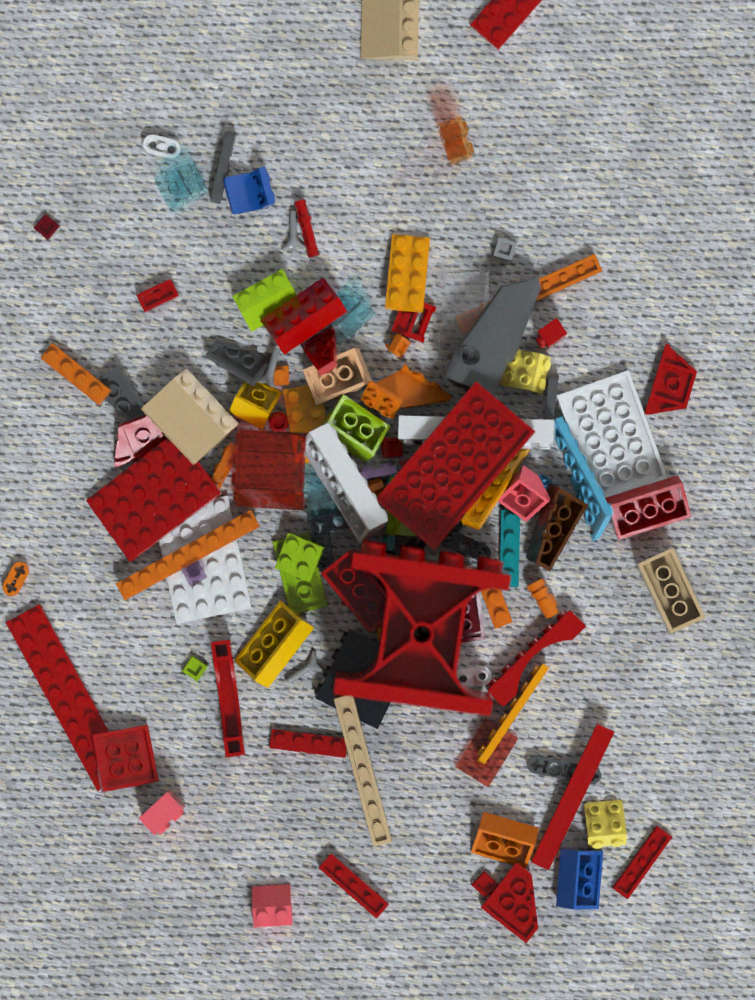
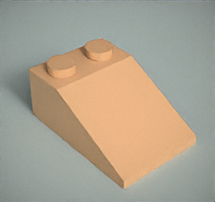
M353 348L337 355V366L320 376L314 365L303 369L316 405L337 399L343 394L348 395L367 387L370 380L372 381L361 351L358 348Z

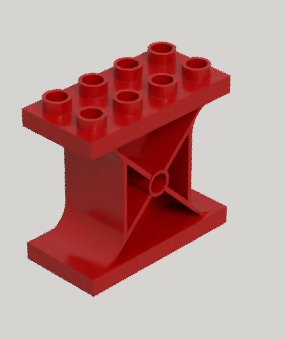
M363 540L361 550L353 549L351 569L365 570L373 573L381 579L386 587L378 653L375 661L362 671L355 673L336 671L334 694L491 716L493 700L489 692L472 690L462 684L457 677V667L467 604L474 595L483 590L499 589L509 591L511 575L507 570H503L504 562L501 559L478 556L477 566L464 564L465 556L463 554L440 551L439 560L424 559L425 551L423 548L401 545L400 555L385 553L386 543ZM423 625L429 628L428 633L423 637H417L413 634L418 626Z

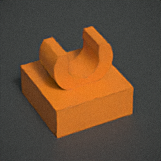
M396 334V336L390 335L393 341L390 345L385 344V347L392 354L402 359L411 342L399 334Z

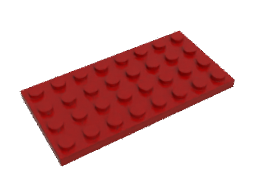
M475 382L377 497L378 503L435 551L464 517L465 513L476 503L536 431L478 382Z

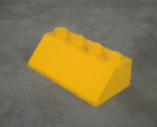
M280 600L234 661L254 681L269 688L315 627Z

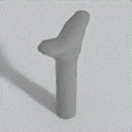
M290 211V236L286 245L282 248L283 251L295 246L306 248L297 237L296 211Z
M273 347L267 371L259 379V383H267L270 387L275 386L274 371L280 354L279 348Z
M312 651L306 665L285 678L288 684H291L309 671L324 673V669L317 664L316 652Z

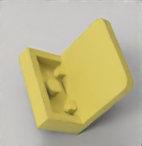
M517 350L514 359L507 364L500 384L504 387L528 390L543 395L547 384V373L551 366V357L541 353Z
M621 800L585 803L588 848L599 849L604 846L620 847L626 845L627 831L623 802Z

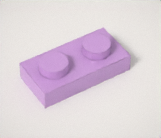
M387 463L380 465L379 469L373 470L371 466L361 468L362 472H359L367 480L397 474L396 466Z

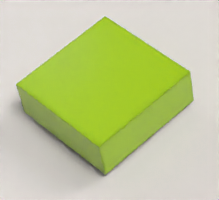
M192 655L182 669V672L198 682L208 665Z

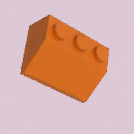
M483 812L471 853L514 865L517 861L524 868H527L539 828Z

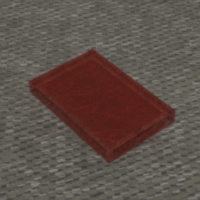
M485 718L456 765V768L489 787L518 738L507 731L485 764L477 761L479 758L477 755L482 745L487 746L490 741L488 736L492 730L495 729L497 731L499 728L498 725Z

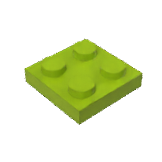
M288 532L275 568L310 583L325 546Z

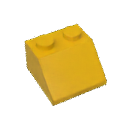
M244 382L232 402L229 413L263 430L283 392L270 387L266 383L257 382L253 387Z

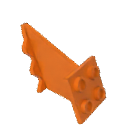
M404 364L401 370L377 383L370 380L360 400L368 407H373L383 416L393 420L399 409L450 401L452 396L442 390L438 383L427 381L423 374L412 372Z

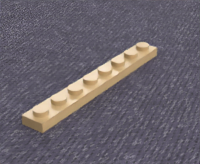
M350 696L335 697L336 710L373 847L391 843L392 838L355 699Z

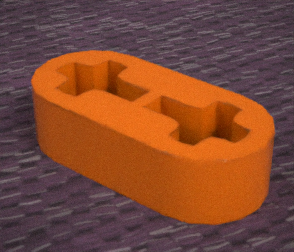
M17 562L12 566L3 583V591L6 595L15 596L20 592L30 572L29 566L26 563ZM23 565V570L26 571L25 574H20V576L16 578V575L18 573L16 567H21ZM14 579L17 580L14 585L17 588L16 591L9 593L7 584H12Z

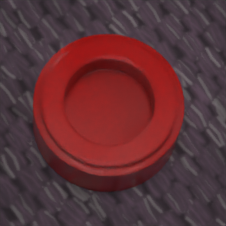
M282 412L273 413L269 417L270 428L275 432L284 431L288 427L287 416Z

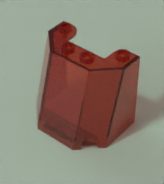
M239 429L235 440L237 444L236 453H233L232 458L233 464L236 465L235 472H232V484H235L233 500L236 502V506L299 511L307 509V504H304L308 431Z

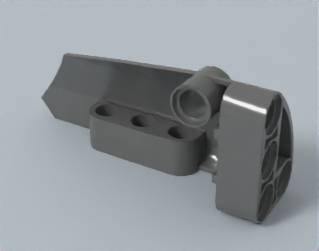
M538 277L500 286L461 343H451L449 345L447 357L451 361L448 360L441 376L443 379L466 392L475 382H478L494 397L496 396L507 364L516 355L541 289Z

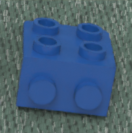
M259 167L251 173L229 176L223 179L232 214L236 215L262 210L275 204V195L269 182L270 176L265 167Z

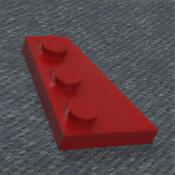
M333 325L300 345L320 376L329 373L337 366L336 331Z

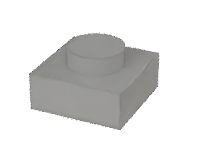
M499 237L493 257L512 262L517 242Z

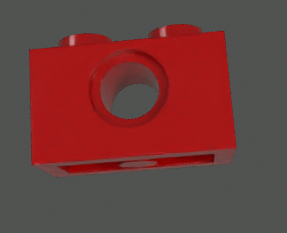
M555 318L537 331L535 340L541 348L545 347L548 350L565 338L568 333L559 320Z

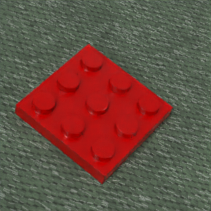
M148 725L91 735L102 793L159 782Z

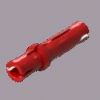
M306 200L295 201L294 205L298 217L297 223L301 227L308 258L319 256L311 224L312 217L309 216Z

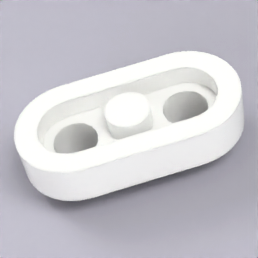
M148 135L143 141L145 151L151 155L175 159L181 153L179 143L170 138ZM151 142L157 144L155 148H150ZM171 146L175 148L173 153L168 152V148Z
M483 666L457 671L458 679L461 675L466 676L467 680L461 683L468 688L487 685L492 677L490 670ZM481 672L486 675L483 680H480L478 677Z

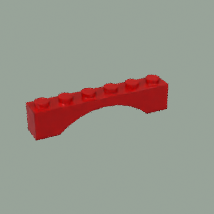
M563 610L556 617L558 621L553 626L549 624L542 631L544 635L540 639L535 637L528 644L530 648L526 652L522 650L515 657L517 661L512 666L508 664L501 670L503 673L498 679L494 677L487 684L489 687L487 691L502 707L517 694L521 674L534 655L551 644L573 640L586 627L571 610L567 612Z
M231 640L211 642L221 711L226 758L242 756L246 754L232 643Z

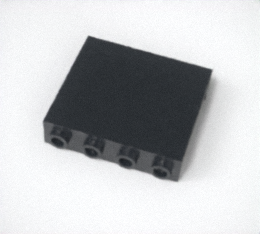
M351 629L349 632L344 631L340 642L343 644L340 650L335 649L331 657L334 662L331 667L327 665L323 676L326 678L323 684H318L314 692L317 694L316 699L336 708L334 698L343 696L334 694L336 671L348 673L362 671L375 661L378 653L379 643ZM354 697L360 721L378 729L391 702Z

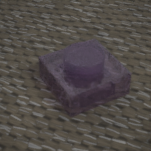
M199 560L181 569L190 587L208 578Z

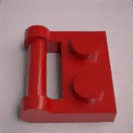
M424 302L423 309L426 311L417 334L412 333V329L419 312L398 311L391 332L424 343L425 332L431 316L435 313L437 307Z

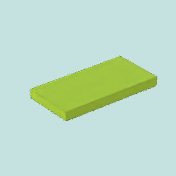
M310 532L299 534V536L311 540ZM286 538L272 541L277 560ZM318 567L310 583L279 570L289 607L299 614L328 607Z

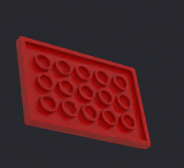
M167 438L93 494L86 502L128 561L132 562L221 495L222 492L199 461L193 465Z

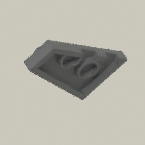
M216 341L206 353L207 359L253 387L267 370L271 357L269 354L265 356L258 354V351L243 350L239 346L221 341Z
M120 365L99 378L102 383L112 390L104 401L113 406L130 421L146 415L141 410L145 405Z

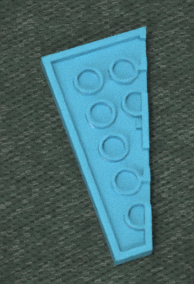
M562 417L554 420L556 423L555 440L559 450L564 451L565 461L563 462L565 467H570L573 475L570 481L576 497L588 504L584 519L586 525L590 524L593 534L590 536L592 541L601 537L613 515L611 505L607 503L602 488L598 486L593 471H590L586 457L581 454L577 440L572 437L568 423Z

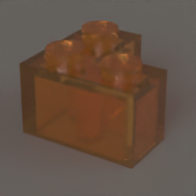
M461 116L438 125V132L450 166L472 159V153H474L472 143H468L466 139L469 131L467 123L462 121Z

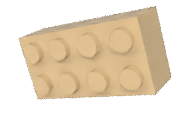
M673 548L636 564L668 634H672L706 618Z

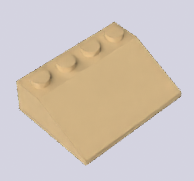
M362 0L361 59L418 60L419 0Z
M187 368L141 408L193 465L227 438L239 425Z

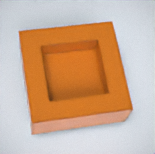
M289 366L275 367V386L289 385Z

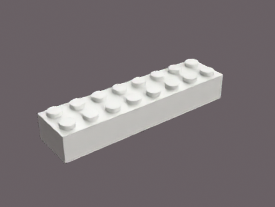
M399 415L398 439L406 446H416V442L423 444L445 417ZM521 419L536 431L522 449H531V446H538L541 450H550V446L555 447L556 423L554 420Z

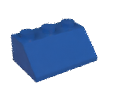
M561 848L556 907L573 910L599 909L603 851Z

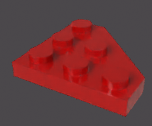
M516 861L481 905V908L525 943L538 930L532 873Z

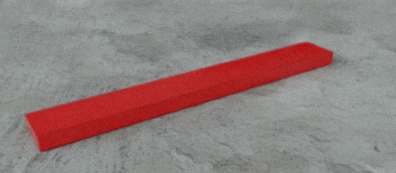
M596 724L531 863L546 870L550 869L615 731L601 724Z

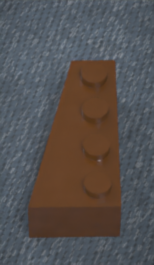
M551 483L547 487L550 501L540 510L526 554V559L549 572L588 504Z

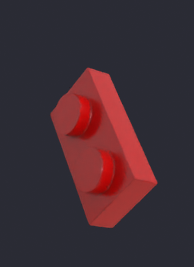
M171 279L136 295L145 313L179 297Z

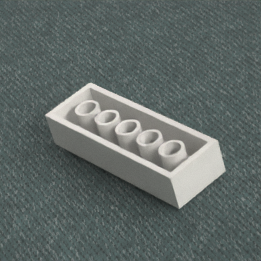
M327 423L310 431L301 448L358 542L362 543L363 540L376 536L388 522L387 513L379 506L376 495L368 488L366 479L360 475L357 464L349 457L346 446L341 444L336 430Z

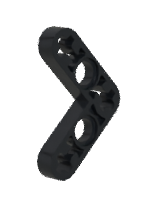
M341 512L318 514L311 519L310 525L313 542L317 543L319 537L327 539V545L324 547V550H329V553H325V558L329 559V562L324 566L319 560L317 567L321 570L327 569L334 561L330 531L351 529L345 519L342 526L334 524L333 519L335 516L343 517ZM318 518L325 522L321 528L322 531L326 530V534L320 533L316 535L315 531L319 532V526L315 525Z
M462 520L459 525L454 527L458 529L457 533L454 530L452 531L451 537H453V540L448 542L442 541V544L478 561L479 553L474 551V555L470 554L474 543L478 544L477 549L482 550L485 548L488 554L487 557H491V550L487 545L460 533L463 526ZM462 540H468L471 543L469 550L464 551L460 548Z

